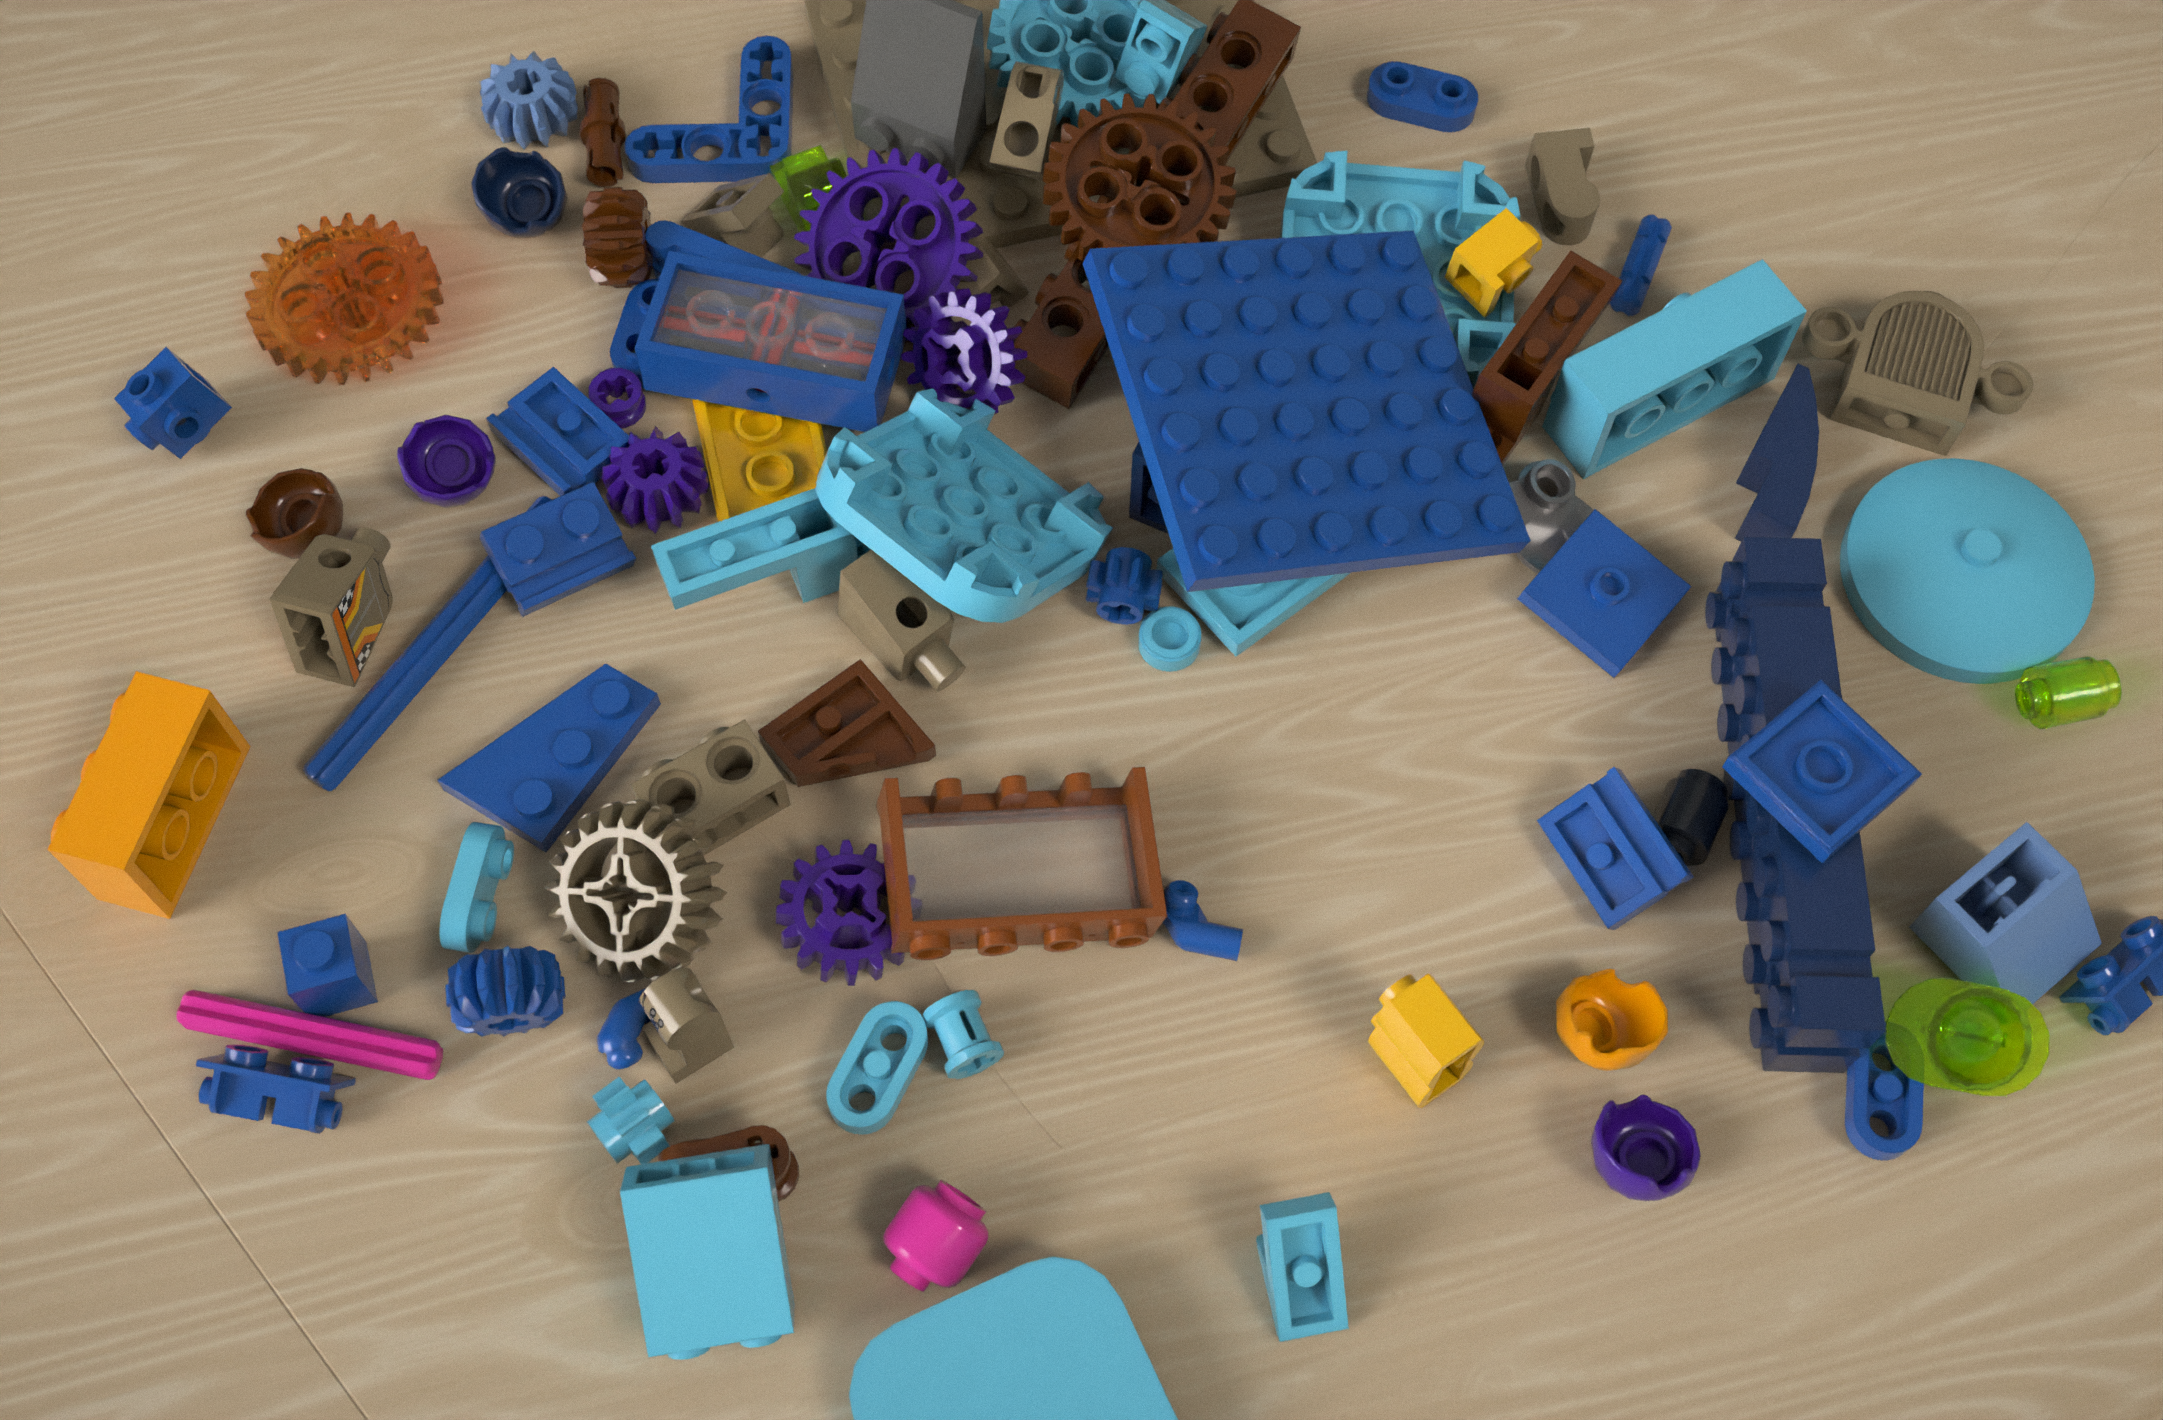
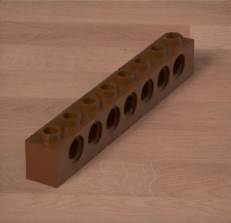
M1238 0L1230 14L1222 11L1217 16L1207 36L1206 42L1209 46L1202 56L1193 54L1190 57L1179 79V85L1182 86L1174 99L1166 96L1157 110L1164 111L1175 100L1178 101L1177 117L1182 120L1189 114L1197 111L1199 119L1196 130L1200 132L1206 128L1215 127L1217 133L1213 147L1228 146V162L1293 60L1301 26L1252 0ZM1236 64L1243 67L1244 69H1235L1228 65ZM1208 106L1216 109L1217 111L1206 112L1201 110L1199 107ZM1181 169L1167 170V172L1175 176L1189 175ZM1100 195L1097 203L1104 204L1112 200ZM1153 216L1144 219L1152 225L1167 224L1165 220ZM1080 240L1068 245L1064 256L1067 263L1060 274L1057 276L1050 273L1042 283L1035 299V304L1038 307L1030 320L1026 321L1021 318L1014 326H1020L1022 329V333L1013 340L1014 348L1027 351V358L1015 361V369L1025 376L1022 384L1067 409H1070L1109 348L1092 291L1082 285L1088 279L1083 261L1078 259ZM1065 325L1072 327L1078 333L1073 336L1063 337L1055 334L1051 329Z

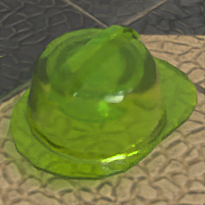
M1929 978L1909 987L1894 1002L1886 1020L1885 1043L1893 1063L1908 1078L1928 1086L1980 1096H2006L2024 1089L2040 1075L2049 1056L2050 1033L2041 1012L2027 998L2004 988L1963 980Z

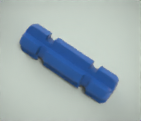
M1649 214L1642 218L1619 277L1622 283L1610 302L1615 312H1624L1628 316H1634L1640 312L1672 229L1670 222L1666 218L1659 219L1654 214Z

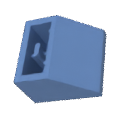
M2028 822L2024 823L1937 896L1909 926L2007 1026L2102 944L2078 871Z

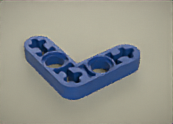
M761 36L754 38L744 46L741 54L738 123L647 125L632 131L626 138L624 147L630 172L634 177L647 183L735 182L770 173L774 179L783 176L790 168L792 159L794 83L792 57L786 42L774 36ZM765 61H772V80L763 79L761 69ZM765 100L775 101L781 105L776 112L770 115H759L752 111L755 104ZM760 136H770L771 148L768 156H759L761 153ZM713 145L723 150V153L718 158L710 161H702L694 157V153L703 146ZM682 148L683 159H676L678 158L677 149ZM657 150L655 158H647L649 151Z

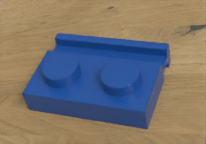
M554 367L507 402L509 407L498 416L492 413L486 418L491 432L559 496L591 482L596 483L602 478L603 467L612 464L609 457L611 446L630 447L628 443L629 435Z
M594 482L483 530L480 534V541L508 592H511L522 617L632 567L636 560L635 555L632 551H629L622 539L623 534Z
M1614 766L1606 772L1607 775L1594 784H1588L1537 820L1606 927L1611 930L1618 929L1667 896L1669 891L1681 883H1686L1694 878L1621 769Z

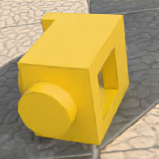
M1505 208L1454 249L1444 278L1485 318L1494 311L1502 289L1507 293H1511L1530 276L1534 269L1530 262L1533 255L1542 249V240L1533 226L1525 221H1519Z

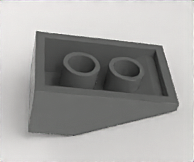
M866 0L851 96L855 139L862 141L868 147L877 151L891 153L893 148H898L906 155L907 160H910L916 152L921 153L928 160V170L938 162L949 172L948 176L958 177L987 130L982 11L954 0Z

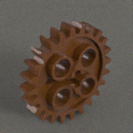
M1124 94L1122 109L1115 110L1103 98L1100 100L1098 117H1095L1084 108L1079 110L1078 128L1067 123L1062 125L1061 142H1051L1049 149L1050 162L1044 163L1043 182L1047 184L1044 185L1043 204L1051 206L1049 212L1050 226L1064 225L1062 227L1061 243L1067 245L1080 240L1078 259L1084 261L1089 250L1095 248L1217 242L1219 236L1218 229L1226 230L1231 214V211L1228 209L1233 208L1236 190L1231 188L1236 169L1235 167L1225 166L1227 164L1229 148L1228 146L1213 147L1217 129L1210 127L1198 132L1196 129L1199 113L1195 111L1182 120L1177 117L1178 101L1175 100L1164 111L1157 110L1153 94L1148 95L1143 108L1135 107L1130 94ZM1123 147L1128 148L1133 153L1123 155L1116 153L1112 149ZM1181 169L1189 175L1175 176L1167 172V170ZM1095 195H1102L1112 201L1101 204L1089 198ZM1153 216L1165 220L1167 224L1152 225L1144 219Z

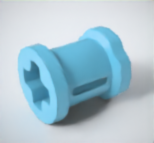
M964 990L948 995L933 1003L922 1014L926 1027L935 1029L948 1061L944 1069L948 1078L963 1079L973 1076L997 1063L1004 1056L1001 1043L991 1040L978 1011L982 1001L975 990Z

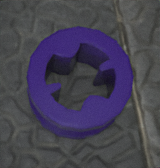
M610 368L600 372L592 379L588 390L589 399L621 429L636 424L643 417L646 411V398L643 394L642 384L638 376L633 372L623 368ZM624 392L627 393L629 398L627 401L616 399L611 405L608 404L606 398L609 395L619 398Z

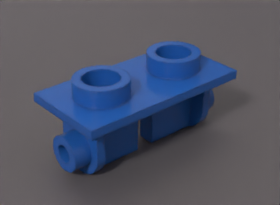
M2157 916L2144 917L2127 926L2120 935L2122 941L2107 955L2095 958L2082 966L2077 972L2079 980L2059 997L2062 1003H2085L2091 1011L2087 1016L2089 1024L2102 1035L2107 1036L2112 1032L2122 1033L2153 1004L2139 984L2141 981L2144 982L2152 996L2163 995V919H2158Z
M226 1045L223 1054L197 1059L196 1061L197 1067L214 1070L213 1077H206L199 1091V1102L209 1105L212 1113L260 1121L264 1119L268 1097L276 1098L271 1124L306 1130L317 1134L323 1132L325 1128H337L341 1120L343 1106L341 1102L333 1101L335 1090L355 1085L356 1081L354 1077L333 1074L334 1063L329 1061L295 1057L292 1058L291 1065L267 1061L268 1050L247 1045Z

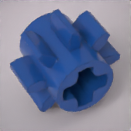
M1128 547L1111 549L1106 554L1105 563L1097 560H1092L1090 563L1086 584L1088 588L1086 601L1097 602L1096 612L1104 620L1122 625L1135 624L1141 621L1144 609L1148 611L1158 610L1163 571L1151 570V558L1140 550Z

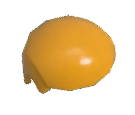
M1609 968L1591 973L1589 976L1582 975L1572 979L1556 1000L1557 1034L1562 1043L1586 1065L1603 1071L1627 1069L1638 1065L1647 1058L1667 1035L1668 1009L1657 989L1649 981H1642L1636 984L1625 983L1617 978L1615 969Z

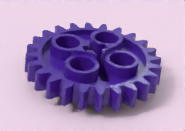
M893 148L886 164L883 157L874 149L869 150L867 167L865 168L849 157L847 158L849 175L844 179L831 170L827 172L828 180L833 187L829 193L812 189L811 194L820 204L817 211H800L799 215L812 225L810 231L799 232L794 235L795 240L809 247L808 252L794 258L795 263L803 269L812 270L807 277L870 288L876 283L877 290L895 293L894 285L898 276L903 272L913 270V285L909 291L903 294L906 329L912 323L915 326H920L913 312L917 308L930 306L929 297L959 290L957 286L960 280L976 282L978 279L966 267L967 261L983 258V252L976 246L968 243V240L981 235L983 228L976 222L965 221L977 210L976 205L969 199L958 200L962 196L965 187L956 178L946 182L949 172L938 162L928 170V160L921 153L916 152L907 165L906 155L898 148ZM882 197L883 204L880 213L875 218L864 221L863 213L867 203L874 198ZM909 197V202L901 208L902 199ZM927 216H935V228L932 233L924 239L916 240L915 229L919 221ZM884 241L888 243L897 241L893 250L883 249L882 252L880 251ZM861 252L862 260L858 270L852 275L844 276L843 264L846 258L852 253Z

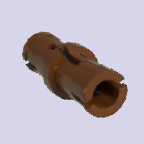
M595 78L588 81L589 86L584 85L585 118L580 123V138L587 150L586 177L594 185L610 187L618 184L617 179L622 180L621 146L625 142L626 129L623 120L619 116L620 93L617 84L607 78Z

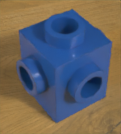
M167 347L143 370L136 372L128 380L125 388L114 398L130 417L124 426L137 440L151 450H154L161 444L180 459L195 444L204 440L211 428L232 408L205 377Z

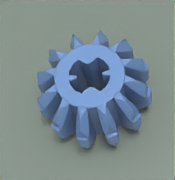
M533 51L527 59L518 60L510 54L508 65L491 64L490 78L480 81V94L483 104L481 110L485 122L490 125L491 129L495 130L496 135L501 138L503 144L516 140L525 150L532 141L539 140L548 148L551 135L567 136L568 123L577 120L578 106L575 99L577 92L574 81L569 77L568 71L562 70V66L558 64L555 57L542 61L536 52Z

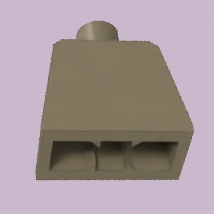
M872 549L840 571L837 615L897 680L903 681L919 670L938 692L951 685L961 676L966 667L949 648L954 618L947 607L934 600Z

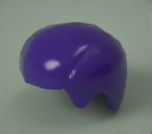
M442 415L425 420L424 422L415 423L402 446L398 447L397 458L406 486L422 501L444 508L463 506L476 499L487 488L496 465V456L488 435L471 420L451 415Z
M1645 1094L1638 1096L1632 1101L1618 1105L1613 1100H1610L1604 1105L1594 1126L1591 1143L1595 1167L1612 1190L1632 1200L1659 1201L1679 1193L1691 1184L1698 1170L1701 1153L1695 1128L1677 1109L1652 1101Z

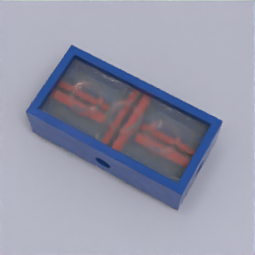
M669 251L634 348L644 388L648 391L866 432L882 423L906 342V337L903 335L904 329H906L904 295Z

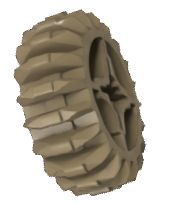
M645 799L631 800L627 804H622L620 801L603 805V808L599 809V812L583 815L577 820L579 829L567 831L564 836L560 837L567 852L556 854L554 858L548 861L561 874L560 879L550 881L545 887L546 890L558 894L560 899V905L555 906L548 916L556 919L564 918L568 926L559 941L571 943L578 940L580 946L576 961L588 963L597 960L598 975L609 977L619 973L622 981L635 982L643 979L644 976L646 979L656 980L672 969L676 970L687 967L694 960L692 953L705 950L708 944L711 943L705 930L717 927L719 922L723 920L710 907V903L722 900L727 894L723 889L711 884V876L718 874L724 865L718 862L707 863L703 855L709 849L713 840L706 837L692 840L691 835L695 820L688 817L674 820V806L660 804L651 807L650 801ZM617 843V853L611 855L610 870L605 877H601L604 861L610 850ZM627 884L629 888L620 887L619 885ZM643 893H650L653 895L644 897ZM672 903L669 920L662 933L654 940V927L660 925L661 910L664 905Z

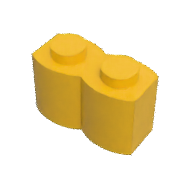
M1430 973L1418 981L1412 974L1406 975L1391 985L1380 996L1379 1001L1384 1007L1371 1019L1370 1022L1375 1029L1368 1039L1370 1046L1419 1108H1423L1460 1082L1472 1068V1059L1478 1054L1485 1042Z

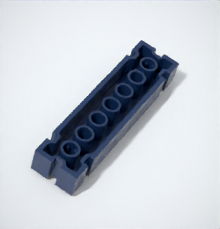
M1744 537L1732 561L1724 563L1721 582L1715 592H1709L1705 607L1706 624L1708 629H1715L1716 641L1722 644V647L1714 649L1711 661L1713 683L1721 685L1723 704L1720 705L1718 711L1717 731L1719 740L1728 743L1729 756L1818 681L1822 680L1842 699L1830 606H1824L1822 591L1827 584L1821 539ZM1724 769L1723 783L1728 790L1726 799L1734 800L1736 821L1732 823L1730 830V852L1734 860H1740L1742 882L1739 883L1736 893V910L1739 920L1747 921L1749 944L1745 946L1743 953V975L1747 984H1754V993L1760 994L1761 1008H1753L1750 1015L1749 1032L1752 1046L1755 1049H1761L1763 1071L1844 1073L1860 1057L1859 1048H1869L1886 1032L1879 977H1873L1870 956L1876 950L1860 832L1822 864Z

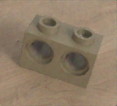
M745 719L730 728L720 727L712 730L699 741L697 747L674 760L664 759L654 763L644 771L639 780L630 784L635 798L650 801L651 807L660 804L670 805L679 799L695 801L685 812L674 814V820L683 817L695 820L691 839L706 837L713 840L709 849L703 855L791 805L784 777ZM735 767L751 769L748 775L739 780L730 781L722 778L728 770Z

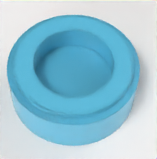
M1161 607L1157 611L1150 612L1143 619L1139 629L1138 646L1141 656L1150 666L1166 672L1179 671L1191 665L1197 658L1201 644V628L1196 618L1188 611L1178 607Z

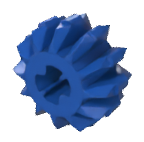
M506 946L503 949H484L480 954L465 955L448 968V984L445 985L446 1006L450 1007L451 1022L456 1024V1029L466 1034L476 1033L481 1037L491 1034H501L504 1037L510 1033L517 1032L527 1034L530 1029L547 1027L563 1015V999L566 995L564 977L561 976L559 962L556 961L555 954L546 950H537L532 946L524 948Z

